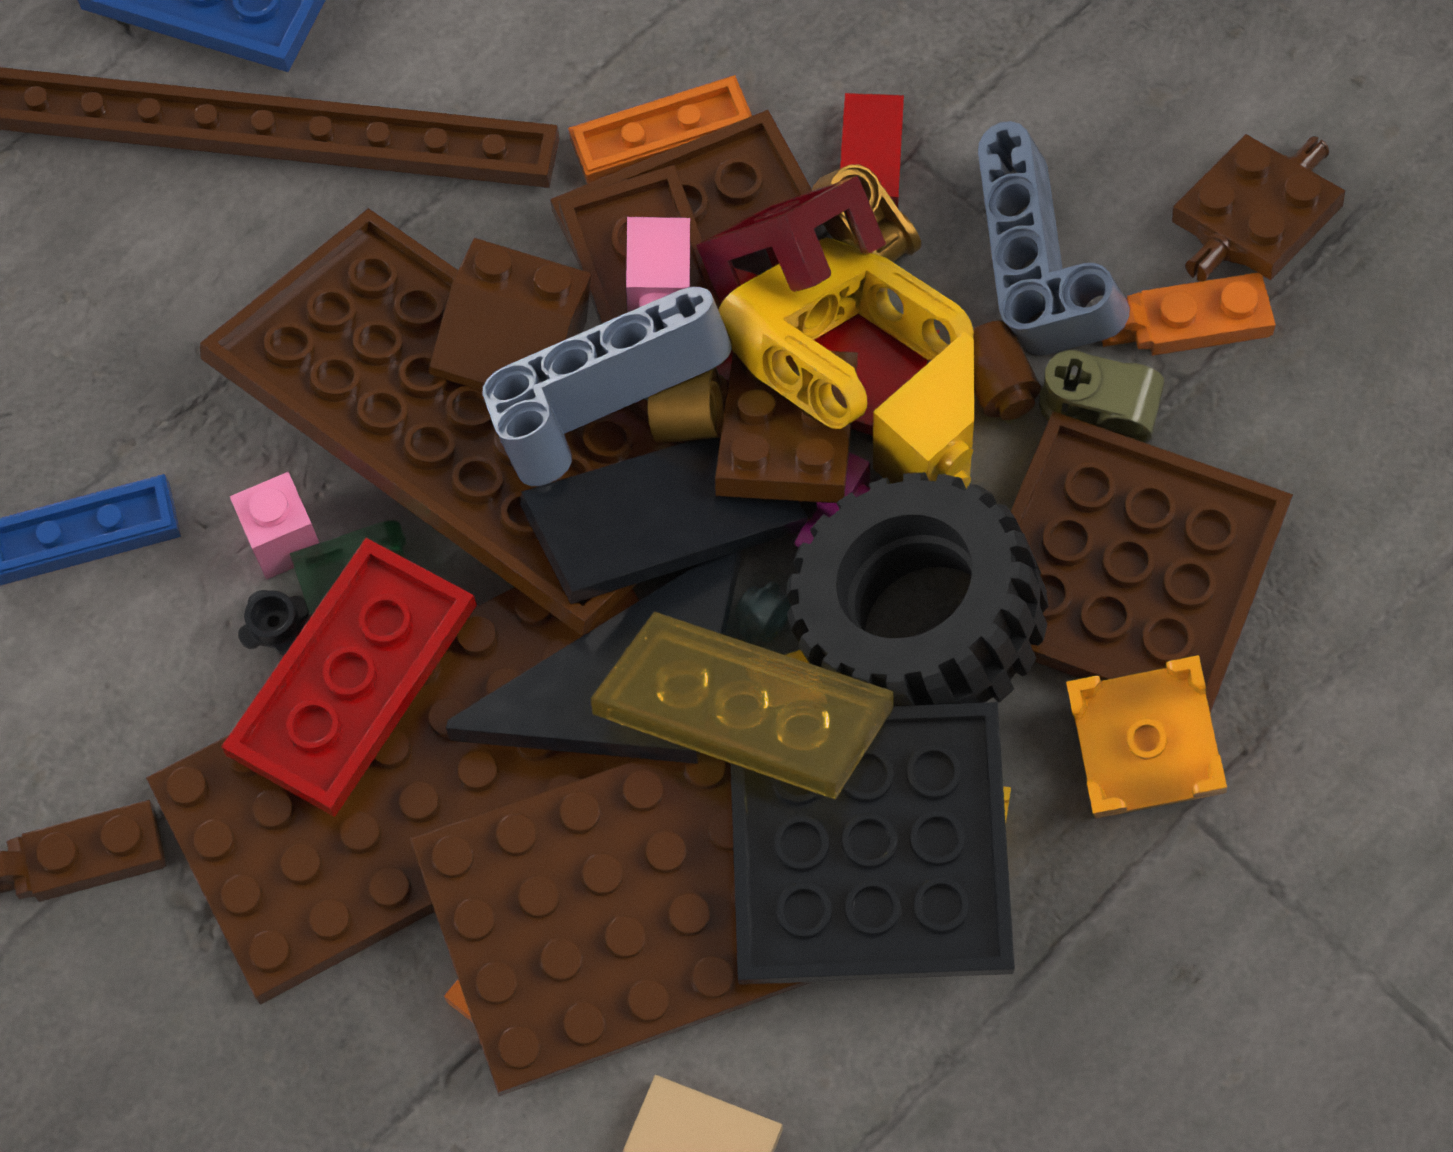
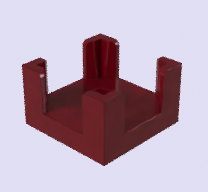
M858 175L769 205L697 244L696 247L720 303L722 304L724 299L733 290L741 286L731 260L762 249H766L773 267L780 264L789 288L794 292L816 286L831 276V269L814 228L842 212L845 214L861 253L866 255L886 245Z

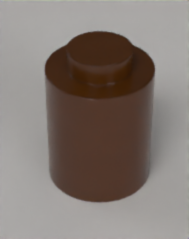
M1001 320L987 322L973 329L974 393L984 413L989 417H1001L1003 420H1013L1023 416L1034 407V399L1041 391V384L1015 334Z

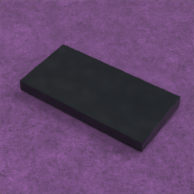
M721 437L691 440L521 492L520 506L570 604L800 532L807 523L808 516L799 501L716 496L715 476Z

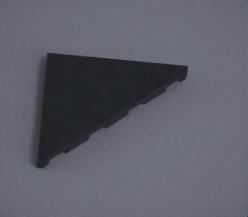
M740 551L697 564L448 720L446 726L450 741L698 764L741 562Z

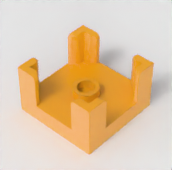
M1199 655L1166 662V668L1103 681L1100 680V676H1092L1066 682L1085 766L1092 811L1096 819L1227 793L1226 779L1221 756L1218 753Z

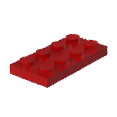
M365 538L221 746L227 757L335 817L477 606L474 595L376 542Z

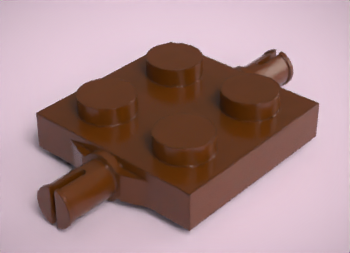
M1245 134L1173 206L1172 222L1195 235L1203 244V247L1186 262L1185 269L1192 278L1197 275V281L1203 282L1223 261H1229L1245 265L1272 280L1343 207L1345 190L1312 171L1329 155L1328 145L1322 139L1318 143V137L1312 136L1293 156L1288 157Z

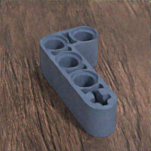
M1008 121L1000 122L990 127L983 134L979 142L978 157L999 312L1002 320L1015 334L1020 345L1027 352L1035 355H1048L1117 335L1125 327L1129 318L1130 307L1110 272L1102 265L1096 263H1082L1064 269L1062 267L1048 166L1042 153L1027 129L1021 124ZM1014 169H1015L1016 172H1017V173H1011V174H1010V172H1011L1012 170H1014ZM1027 207L1022 213L1014 216L1018 210ZM1035 259L1030 266L1020 269L1027 261ZM1103 296L1096 305L1086 307L1092 299ZM1043 312L1036 321L1027 323L1034 314Z
M688 287L502 367L486 380L483 386V397L495 431L519 479L524 484L530 486H542L560 478L571 465L572 454L564 436L565 433L715 368L729 357L732 350V342L712 294L702 287Z

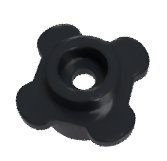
M259 590L254 592L249 597L245 609L244 619L246 624L238 631L240 642L248 649L264 646L275 648L280 655H285L298 636L301 621L309 615L307 602L300 596L289 598L286 594L275 590ZM272 618L280 620L279 624L275 627L268 625L269 620Z

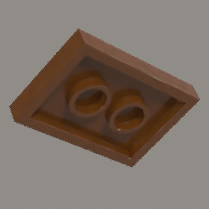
M675 165L559 201V210L580 269L592 273L590 297L600 324L630 312L627 311L626 293L627 217L690 218V287L707 289L712 294L719 309L721 303L696 247L703 240Z
M831 351L853 366L857 374V352ZM733 352L715 476L716 496L837 503L845 497L852 422L842 429H832L824 425L755 377ZM790 355L787 356V363L800 376L793 358ZM831 384L835 399L842 407L847 409L844 396L835 385Z

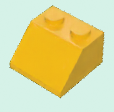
M965 331L873 411V469L883 478L888 477L891 484L902 482L903 474L923 472L926 473L929 481H936L938 474L962 478L966 489L971 482L970 470L974 431V339Z

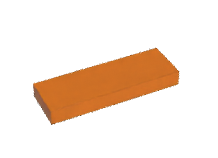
M734 75L569 127L568 131L570 141L588 184L751 117L752 114Z

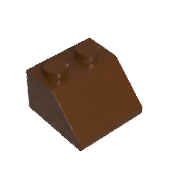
M474 238L452 282L431 358L429 374L483 391L486 380L495 371L582 333L587 322L592 273Z

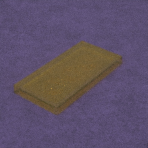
M654 612L593 694L591 705L593 715L836 799L892 711L893 691Z

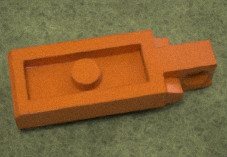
M1251 273L1143 290L1141 293L1128 295L1127 302L1130 312L1125 327L1117 335L1102 340L1103 347L1136 342L1138 349H1150L1152 356L1270 337L1274 333L1276 324L1263 275Z

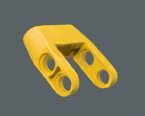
M824 238L819 240V243L831 269V276L816 286L794 292L789 288L781 266L778 264L733 290L724 299L718 310L731 339L732 351L755 377L824 425L832 429H842L864 415L867 409V395L854 367L814 341L815 339L853 316L860 314L927 360H933L949 346L936 332L934 319L940 321L946 327L950 336V344L964 331L973 338L974 330L971 320L959 305L889 259L874 253L864 255L857 247L831 238ZM888 289L893 290L900 298L903 305V314L898 312L889 300ZM790 355L793 358L800 376L787 363V356ZM831 384L835 385L844 396L847 409L842 407L835 399Z

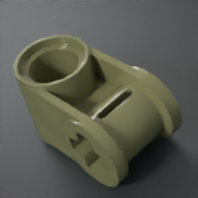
M1066 350L1052 357L1045 368L1044 385L1039 394V408L1042 415L1048 421L1052 411L1146 443L1152 438L1165 382L1163 376L1158 371L1142 364L1122 363L1077 350ZM1073 366L1078 367L1076 375L1070 374ZM1064 386H1066V387H1072V388L1076 389V391H1075V392H1071V391H1067V390H1065V389H1063V388H1064ZM1063 403L1069 404L1067 412L1061 410Z

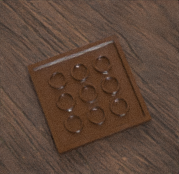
M1052 411L1011 509V513L1015 516L1022 533H1024L1047 590L1048 608L1043 613L1047 622L1044 641L1039 646L1031 645L1036 656L1035 662L1080 679L1100 676V680L1103 681L1166 668V662L1199 655L1206 686V697L1211 714L1293 494Z

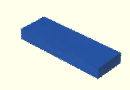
M158 475L0 518V586L181 537L170 483L166 475Z

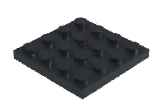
M998 702L729 713L739 985L1005 975L1014 973L1015 964Z

